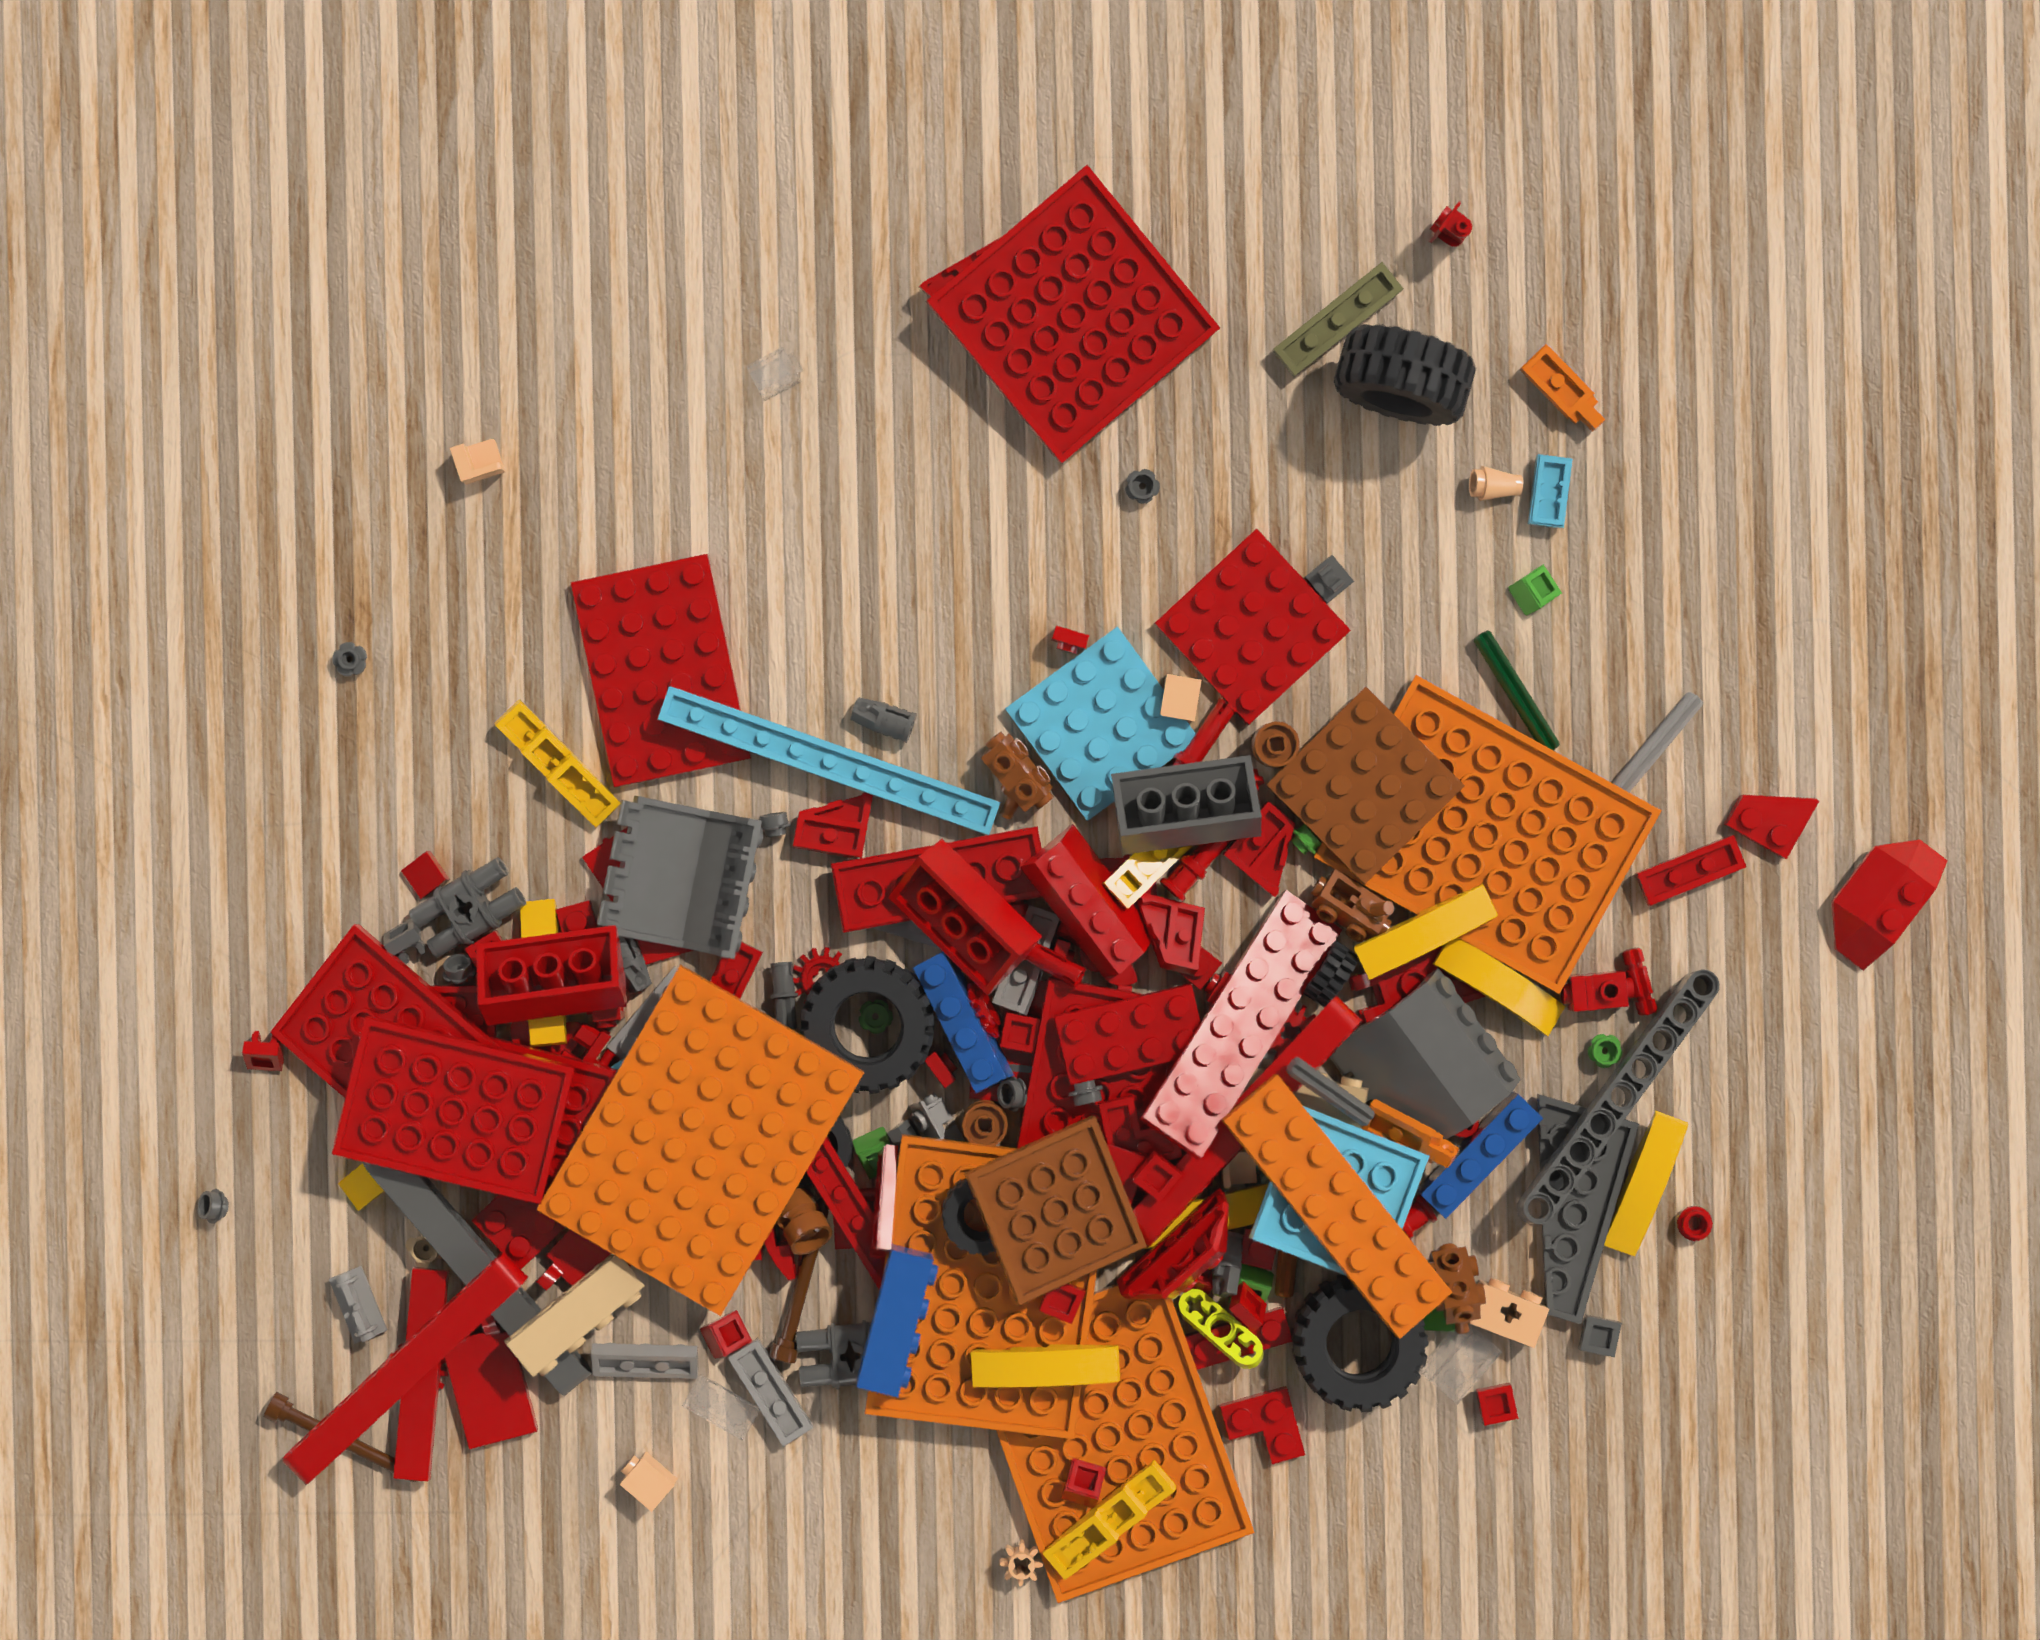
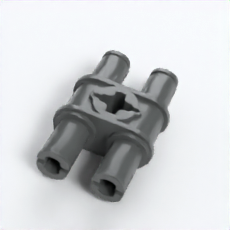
M497 857L475 871H463L461 873L462 876L443 887L438 886L433 892L434 896L409 911L411 919L419 928L444 913L449 917L451 926L427 940V945L436 958L462 943L464 945H471L474 939L492 928H499L500 924H502V919L526 905V900L517 887L491 902L484 894V889L509 874L501 858ZM466 902H471L473 907L469 910V913L465 914L463 907L466 906Z
M862 1320V1323L846 1325L831 1323V1325L827 1326V1329L796 1332L798 1352L829 1350L830 1353H833V1360H830V1364L799 1367L801 1387L832 1385L833 1388L840 1389V1386L856 1385L870 1329V1322ZM849 1341L854 1352L861 1354V1356L856 1357L853 1368H851L848 1357H842V1354L846 1353Z

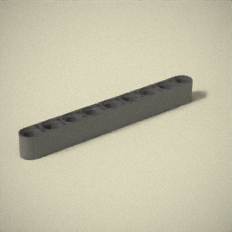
M1701 969L1683 977L1519 1199L1517 1213L1522 1221L1528 1224H1544L1555 1215L1717 995L1719 980L1713 972ZM1696 977L1703 979L1706 983L1704 995L1697 994L1693 988V982ZM1677 1004L1686 1011V1018L1683 1023L1677 1022L1673 1017V1008ZM1656 1032L1661 1033L1666 1040L1665 1048L1662 1051L1656 1049L1652 1043V1037ZM1636 1059L1642 1061L1646 1068L1645 1074L1641 1079L1637 1078L1632 1072V1064ZM1615 1087L1622 1089L1625 1094V1101L1621 1106L1615 1105L1611 1099V1093ZM1595 1115L1600 1116L1605 1123V1128L1601 1134L1594 1133L1590 1126L1591 1119ZM1574 1143L1580 1144L1584 1149V1157L1580 1162L1574 1161L1570 1156V1148ZM1555 1170L1560 1172L1564 1179L1563 1186L1559 1190L1553 1189L1549 1183L1550 1174ZM1535 1198L1543 1205V1212L1538 1218L1532 1217L1528 1211L1530 1201Z
M363 1162L369 1174L465 1285L496 1258L428 1177ZM520 1286L491 1315L510 1336L542 1309ZM566 1350L556 1358L558 1364L544 1376L560 1394L565 1396L590 1376L592 1370L577 1350L570 1354Z

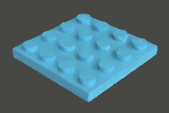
M1118 626L1005 708L1087 821L1114 802L1111 774L1162 767L1173 759L1176 753L1184 751L1196 734L1186 720L1161 716L1160 710L1164 689Z
M1303 1106L1392 1218L1403 1229L1429 1155ZM1269 1182L1249 1238L1346 1275L1275 1186Z

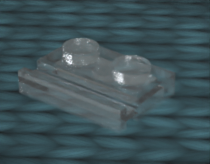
M1470 1323V1330L1465 1334H1459L1456 1330L1455 1332H1449L1427 1358L1426 1365L1421 1366L1419 1370L1423 1376L1457 1405L1502 1353L1495 1344Z

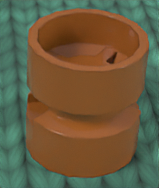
M1275 721L1262 725L1251 738V751L1254 758L1266 767L1276 768L1287 765L1295 759L1299 752L1300 741L1298 734L1292 726L1284 722Z
M975 1100L965 1110L962 1128L964 1136L970 1143L996 1146L1007 1133L1008 1121L1006 1112L996 1101Z
M807 1188L795 1189L777 1220L779 1228L784 1231L783 1236L791 1251L797 1255L809 1254L823 1247L830 1240L833 1232L824 1214L818 1211L820 1206L813 1193Z

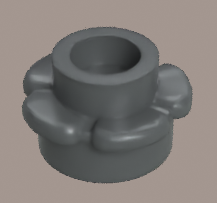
M1142 469L1138 472L1135 470L1127 477L1128 485L1125 490L1130 499H1136L1138 503L1144 504L1150 502L1152 497L1158 494L1160 484L1155 479V474L1152 471ZM1144 483L1146 485L1145 489H1140L1139 484Z
M353 642L341 644L340 649L336 650L332 657L333 664L337 666V671L347 677L352 674L358 675L362 673L366 668L367 659L364 648L355 646ZM348 656L353 657V661L351 663L347 662Z
M776 812L759 816V820L762 821L761 828L765 831L766 837L786 834V827L791 826V821H788L787 812Z
M466 954L452 955L443 964L445 970L442 974L443 979L446 982L452 981L457 986L469 983L477 973L476 966H474L473 961Z
M1010 1077L999 1084L997 1098L1003 1108L1018 1111L1025 1106L1028 1088L1024 1081L1020 1078Z
M1094 1080L1073 1084L1075 1091L1069 1093V1096H1073L1075 1106L1102 1100L1100 1090L1103 1089V1086H1095Z
M219 1189L205 1191L201 1194L198 1201V1215L201 1219H207L209 1223L214 1224L226 1216L229 1202L224 1193L219 1191Z

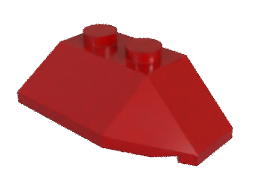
M1920 839L1873 846L1832 900L1835 936L1834 949L1864 971L1896 943L1935 892L1948 860Z
M1220 1188L1117 1279L1120 1294L1125 1299H1175L1180 1293H1186L1191 1290L1197 1283L1198 1277L1207 1269L1215 1268L1222 1261L1224 1254L1227 1252L1229 1204L1224 1192Z

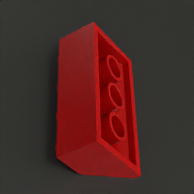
M1074 824L1067 827L1020 866L1103 977L1119 975L1145 953L1151 940L1141 913L1134 904L1126 910L1103 885L1111 876V873Z
M943 839L917 857L888 897L987 995L1028 956L1042 938Z
M616 925L476 944L478 1007L487 1026L627 1007L626 978Z

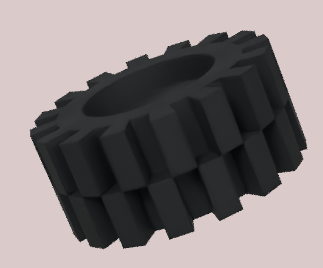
M1335 941L1316 974L1309 981L1303 994L1325 1008L1341 991L1350 974L1354 971L1359 961L1357 954L1340 942Z

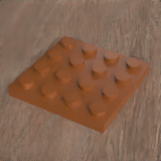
M1367 687L1347 704L1297 754L1293 761L1287 764L1266 784L1363 884H1366L1465 786Z
M1094 1116L1087 1117L964 1173L1015 1301L1019 1305L1147 1247L1097 1119Z

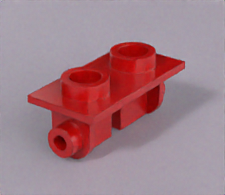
M1458 201L1453 209L1446 206L1433 223L1430 230L1435 234L1429 241L1431 244L1436 238H1439L1447 245L1457 247L1471 233L1472 222L1457 211L1461 205L1460 201Z

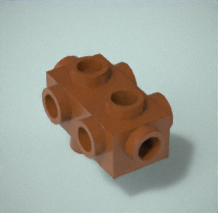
M999 732L985 744L988 750L981 759L1001 782V790L1008 797L999 812L1002 817L1011 820L1018 806L1024 812L1032 806L1040 809L1054 797L1050 792L1052 785L1050 784L1049 775L1041 766H1035L1028 757L1029 753L1026 746L1019 739H1014L1010 733L1005 736L1002 732Z
M1337 869L1327 878L1321 876L1310 892L1315 896L1311 906L1317 909V916L1327 923H1334L1336 921L1346 928L1347 936L1356 942L1367 941L1387 932L1392 921L1387 919L1394 912V905L1391 901H1385L1380 894L1367 890L1354 879Z
M1447 1243L1440 1246L1437 1251L1431 1252L1432 1262H1429L1453 1292L1436 1307V1311H1443L1446 1325L1455 1323L1456 1332L1465 1334L1470 1330L1469 1322L1481 1319V1305L1486 1304L1483 1283L1476 1284L1474 1276H1479L1476 1256H1468L1466 1246L1457 1247L1455 1244Z

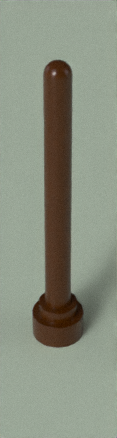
M821 1197L817 1201L820 1206L818 1211L822 1212L827 1219L829 1208ZM819 1249L809 1254H804L802 1257L782 1335L777 1337L776 1342H772L769 1357L787 1363H796L799 1353L796 1348V1332Z
M277 1391L263 1415L264 1418L274 1423L278 1420L284 1423L287 1420L307 1431L313 1429L320 1422L293 1408L294 1404L288 1401L289 1397ZM358 1439L346 1449L394 1473V1457Z

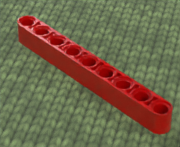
M1336 996L1239 1097L1232 1110L1274 1074L1278 1075L1290 1091L1295 1094L1303 1085L1292 1078L1286 1071L1292 1059L1299 1057L1318 1070L1357 1029L1363 1020ZM1224 1123L1201 1159L1197 1160L1187 1153L1175 1165V1167L1181 1170L1183 1176L1161 1202L1148 1194L1133 1210L1147 1248L1167 1230L1243 1149Z
M504 1252L499 1254L296 1443L281 1461L305 1485L309 1484L519 1289L528 1276Z

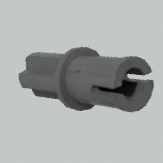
M793 962L771 963L773 995H770V997L775 999L776 1020L792 1030H796L794 997H797L798 993H795Z

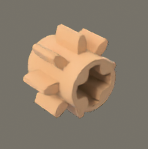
M1023 1539L1020 1540L1019 1546L1015 1548L1007 1544L1006 1551L1009 1556L1008 1558L1000 1559V1565L1009 1568L1005 1573V1579L1008 1580L1013 1576L1018 1579L1019 1586H1022L1024 1579L1029 1577L1036 1581L1037 1575L1034 1569L1043 1567L1041 1559H1034L1038 1552V1547L1033 1546L1031 1549L1025 1547ZM1018 1557L1020 1560H1024L1027 1557L1028 1567L1024 1568L1020 1565L1016 1568L1015 1558Z

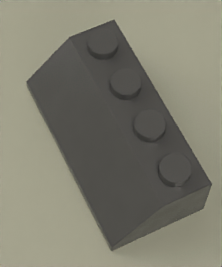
M1251 755L1111 774L1122 855L1261 836L1262 817Z

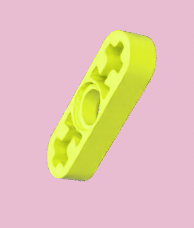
M1191 1289L1182 1294L1179 1300V1309L1182 1318L1239 1367L1252 1369L1261 1363L1263 1359L1262 1343L1252 1332L1205 1292L1199 1289ZM1190 1300L1194 1303L1199 1300L1202 1301L1201 1308L1209 1316L1204 1326L1201 1325L1204 1322V1317L1198 1311L1194 1310L1191 1314L1188 1312V1302ZM1219 1320H1224L1231 1325L1230 1333L1223 1338L1216 1337L1211 1332L1212 1325ZM1238 1332L1241 1333L1238 1336V1340L1243 1346L1248 1348L1251 1344L1254 1345L1253 1351L1255 1356L1253 1358L1248 1355L1241 1358V1349L1233 1342Z

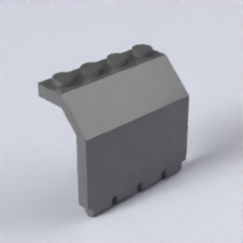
M635 795L633 802L622 800L617 824L628 826L627 833L615 831L610 859L619 860L621 864L620 868L608 866L603 893L614 895L613 902L601 900L597 925H616L618 935L622 937L671 945L734 959L735 952L740 949L742 943V932L740 931L742 918L746 916L749 909L747 893L749 883L754 880L756 874L754 858L756 848L760 847L763 839L762 821Z
M1439 968L1429 973L1414 991L1395 1006L1357 1028L1329 1057L1342 1075L1351 1071L1353 1075L1350 1078L1362 1080L1361 1087L1369 1088L1367 1101L1377 1099L1436 1130L1444 1136L1443 1139H1448L1477 1122L1508 1097L1521 1080L1515 1066L1506 1060L1497 1048L1495 1039L1483 1029L1477 1021L1473 1009L1463 1002L1455 991L1452 981L1445 977Z

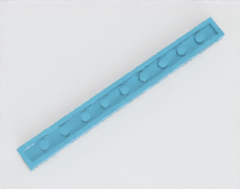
M671 686L668 688L658 717L660 721L985 835H990L1001 803Z

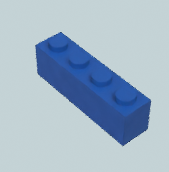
M944 952L914 966L913 969L975 1093L983 1092L1013 1077L1014 1074L997 1040L990 1036L985 1028L982 1027L979 1017H976V1012L971 1007V1001L967 996L968 982L962 970Z
M1512 1091L1479 1124L1477 1131L1472 1136L1466 1137L1457 1146L1459 1151L1449 1168L1439 1165L1417 1188V1192L1446 1219L1543 1120V1117L1518 1093Z
M891 1245L856 1379L857 1388L894 1397L899 1396L901 1387L907 1389L912 1368L906 1367L909 1353L916 1354L920 1340V1333L915 1332L918 1319L925 1320L929 1305V1299L924 1298L927 1285H934L938 1265L933 1264V1254L899 1245Z

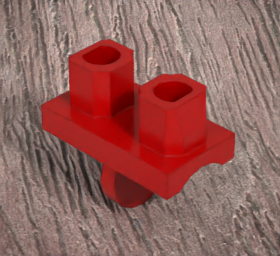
M585 1022L580 1024L572 1036L573 1040L586 1048L580 1058L566 1049H563L560 1053L563 1056L609 1068L611 1067L609 1064L616 1054L607 1049L602 1057L598 1058V1055L610 1040L611 1036L609 1034L611 1032L606 1028L597 1029Z

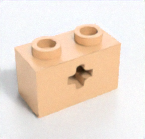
M1490 1278L1489 1283L1479 1280L1478 1283H1483L1486 1304L1481 1305V1319L1472 1320L1469 1323L1535 1348L1549 1312V1308L1541 1303L1543 1297L1523 1290L1521 1295L1508 1291L1509 1284L1495 1278ZM1511 1304L1515 1309L1514 1315L1507 1314L1505 1317L1500 1310L1502 1306L1509 1307Z

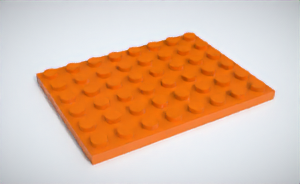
M1415 675L1394 715L1465 786L1366 884H1363L1323 842L1313 858L1333 869H1337L1356 882L1416 915H1419L1420 911L1480 884H1484L1498 916L1457 938L1560 994L1662 810Z
M680 965L537 1210L721 1316L862 1078L864 1071Z
M906 1134L901 1135L895 1185L892 1244L933 1254V1264L938 1265L934 1285H927L924 1298L929 1299V1305L925 1320L918 1319L915 1332L920 1333V1340L916 1354L909 1353L906 1367H910L912 1370L907 1389L901 1387L898 1397L867 1390L865 1414L1074 1439L1081 1385L1047 1387H973L971 1352L975 1349L1009 1350L1012 1347H1048L1051 1344L1087 1345L1097 1270L1069 1282L1086 1291L1073 1323L1070 1324L1039 1311L1044 1294L1021 1305L1017 1304L997 1253L994 1251L989 1253V1255L983 1256L978 1253L976 1255L969 1254L967 1250L963 1249L962 1251L949 1239L942 1220V1205L949 1189L953 1188L960 1179H966L965 1172L1012 1152L1017 1148ZM974 1198L964 1209V1220L975 1231H987ZM888 1252L887 1255L885 1256V1263H884L883 1275H884V1271H885V1267H886V1263H887V1259H888L889 1252Z
M1118 1284L1094 1292L1087 1345H1118L1120 1381L1081 1385L1074 1439L996 1430L1057 1603L1255 1533L1172 1299H1125L1120 1294ZM1075 1458L1106 1467L1097 1504L1155 1460L1177 1486L1175 1492L1150 1509L1146 1517L1120 1535L1116 1543L1064 1580L1042 1553L1093 1509L1092 1507L1061 1498L1072 1459Z

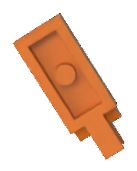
M1547 344L1519 369L1574 424L1580 420L1593 432L1605 421V418L1594 408L1598 403L1593 396L1595 393Z
M1377 1099L1371 1102L1369 1107L1375 1113L1374 1118L1367 1126H1362L1361 1129L1429 1155L1428 1163H1433L1434 1161L1446 1168H1449L1453 1163L1459 1148L1448 1140L1443 1139L1444 1136Z

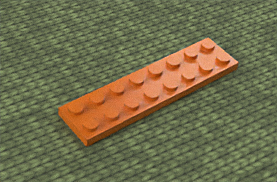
M1274 1074L1221 1119L1397 1338H1402L1453 1293L1278 1075Z

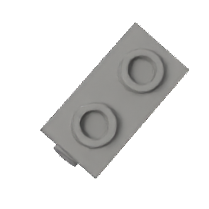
M935 1092L923 1098L924 1101L909 1105L912 1111V1121L916 1128L924 1133L925 1137L965 1142L957 1125H953L946 1130L944 1129L942 1124L951 1120L952 1116L942 1097L938 1098Z
M362 1266L329 1278L354 1343L367 1341L374 1338L375 1335L388 1330Z

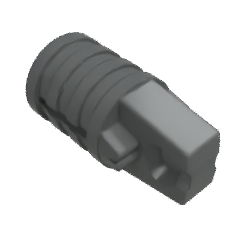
M859 697L853 707L850 720L876 733H882L887 737L890 736L893 739H899L907 743L913 730L917 713L908 712V710L900 709L894 705L891 706L885 702Z
M619 936L626 989L629 994L647 988L652 982L644 957L635 942L636 940Z
M1228 1231L1227 1252L1224 1254L1222 1261L1215 1268L1211 1269L1213 1295L1226 1298L1237 1295L1240 1273L1242 1271L1243 1235L1240 1233Z

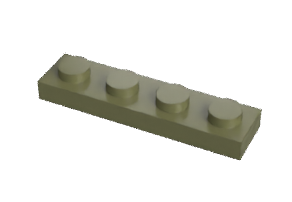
M1381 262L1273 348L1272 351L1291 375L1295 377L1342 340L1354 327L1362 324L1402 292L1404 288L1385 264Z

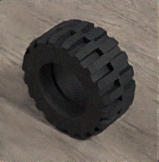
M1364 324L1360 327H1354L1346 335L1334 376V384L1337 392L1342 397L1348 398L1355 405L1363 406L1364 409L1378 412L1380 415L1423 425H1451L1464 415L1476 368L1472 357L1468 356L1467 352L1457 349L1455 345L1441 341L1432 335H1424L1419 331L1405 330L1397 326L1388 327L1382 324L1371 326Z
M866 956L863 959H856V957L848 959L844 963L828 969L813 985L806 998L800 1018L801 1035L864 1071L862 1078L853 1093L858 1094L859 1091H869V1094L880 1093V1090L886 1088L891 1090L900 1086V1083L905 1079L909 1080L926 1060L934 1036L935 1020L933 1007L921 983L914 978L913 973L907 968L903 969L896 965V962L889 959L885 961L876 959L873 956ZM872 992L886 997L896 1007L900 1016L901 1030L897 1041L888 1051L875 1057H861L849 1052L842 1046L835 1032V1016L839 1007L849 997L858 993Z
M1338 1275L1337 1280L1332 1282L1326 1280L1319 1284L1320 1289L1314 1294L1310 1292L1304 1298L1305 1304L1302 1309L1297 1310L1294 1317L1296 1321L1295 1327L1291 1329L1293 1357L1307 1385L1328 1404L1332 1405L1334 1403L1339 1405L1340 1409L1350 1412L1353 1408L1360 1409L1361 1413L1372 1412V1407L1376 1406L1384 1409L1392 1405L1390 1401L1394 1398L1399 1397L1402 1399L1408 1394L1406 1389L1411 1383L1416 1385L1421 1375L1418 1372L1421 1366L1426 1365L1428 1357L1425 1354V1347L1428 1346V1335L1424 1330L1425 1323L1423 1319L1402 1338H1397L1390 1330L1391 1348L1385 1360L1378 1367L1361 1374L1345 1372L1338 1368L1329 1357L1327 1335L1336 1320L1351 1311L1367 1310L1375 1314L1377 1313L1346 1275Z

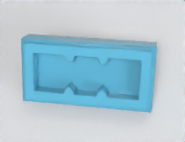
M1536 455L1528 516L1529 525L1564 528L1572 458Z

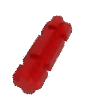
M1636 947L1623 951L1624 963L1629 967V970H1626L1628 978L1631 977L1634 984V997L1637 998L1635 1002L1637 1013L1641 1016H1646L1657 1012L1655 998H1651L1653 990L1647 967L1643 966L1642 963L1645 961L1642 949Z

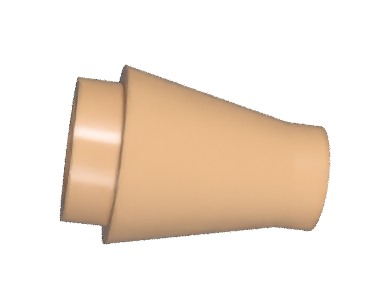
M1485 466L1471 471L1469 492L1471 497H1478L1479 501L1507 496H1520L1522 493V475H1514Z

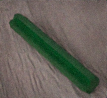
M1486 630L1474 638V643L1535 741L1551 750H1555L1560 745V742L1492 632Z

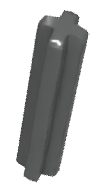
M1299 1057L1293 1058L1287 1066L1286 1071L1292 1078L1361 1126H1367L1374 1118L1375 1113L1368 1105Z

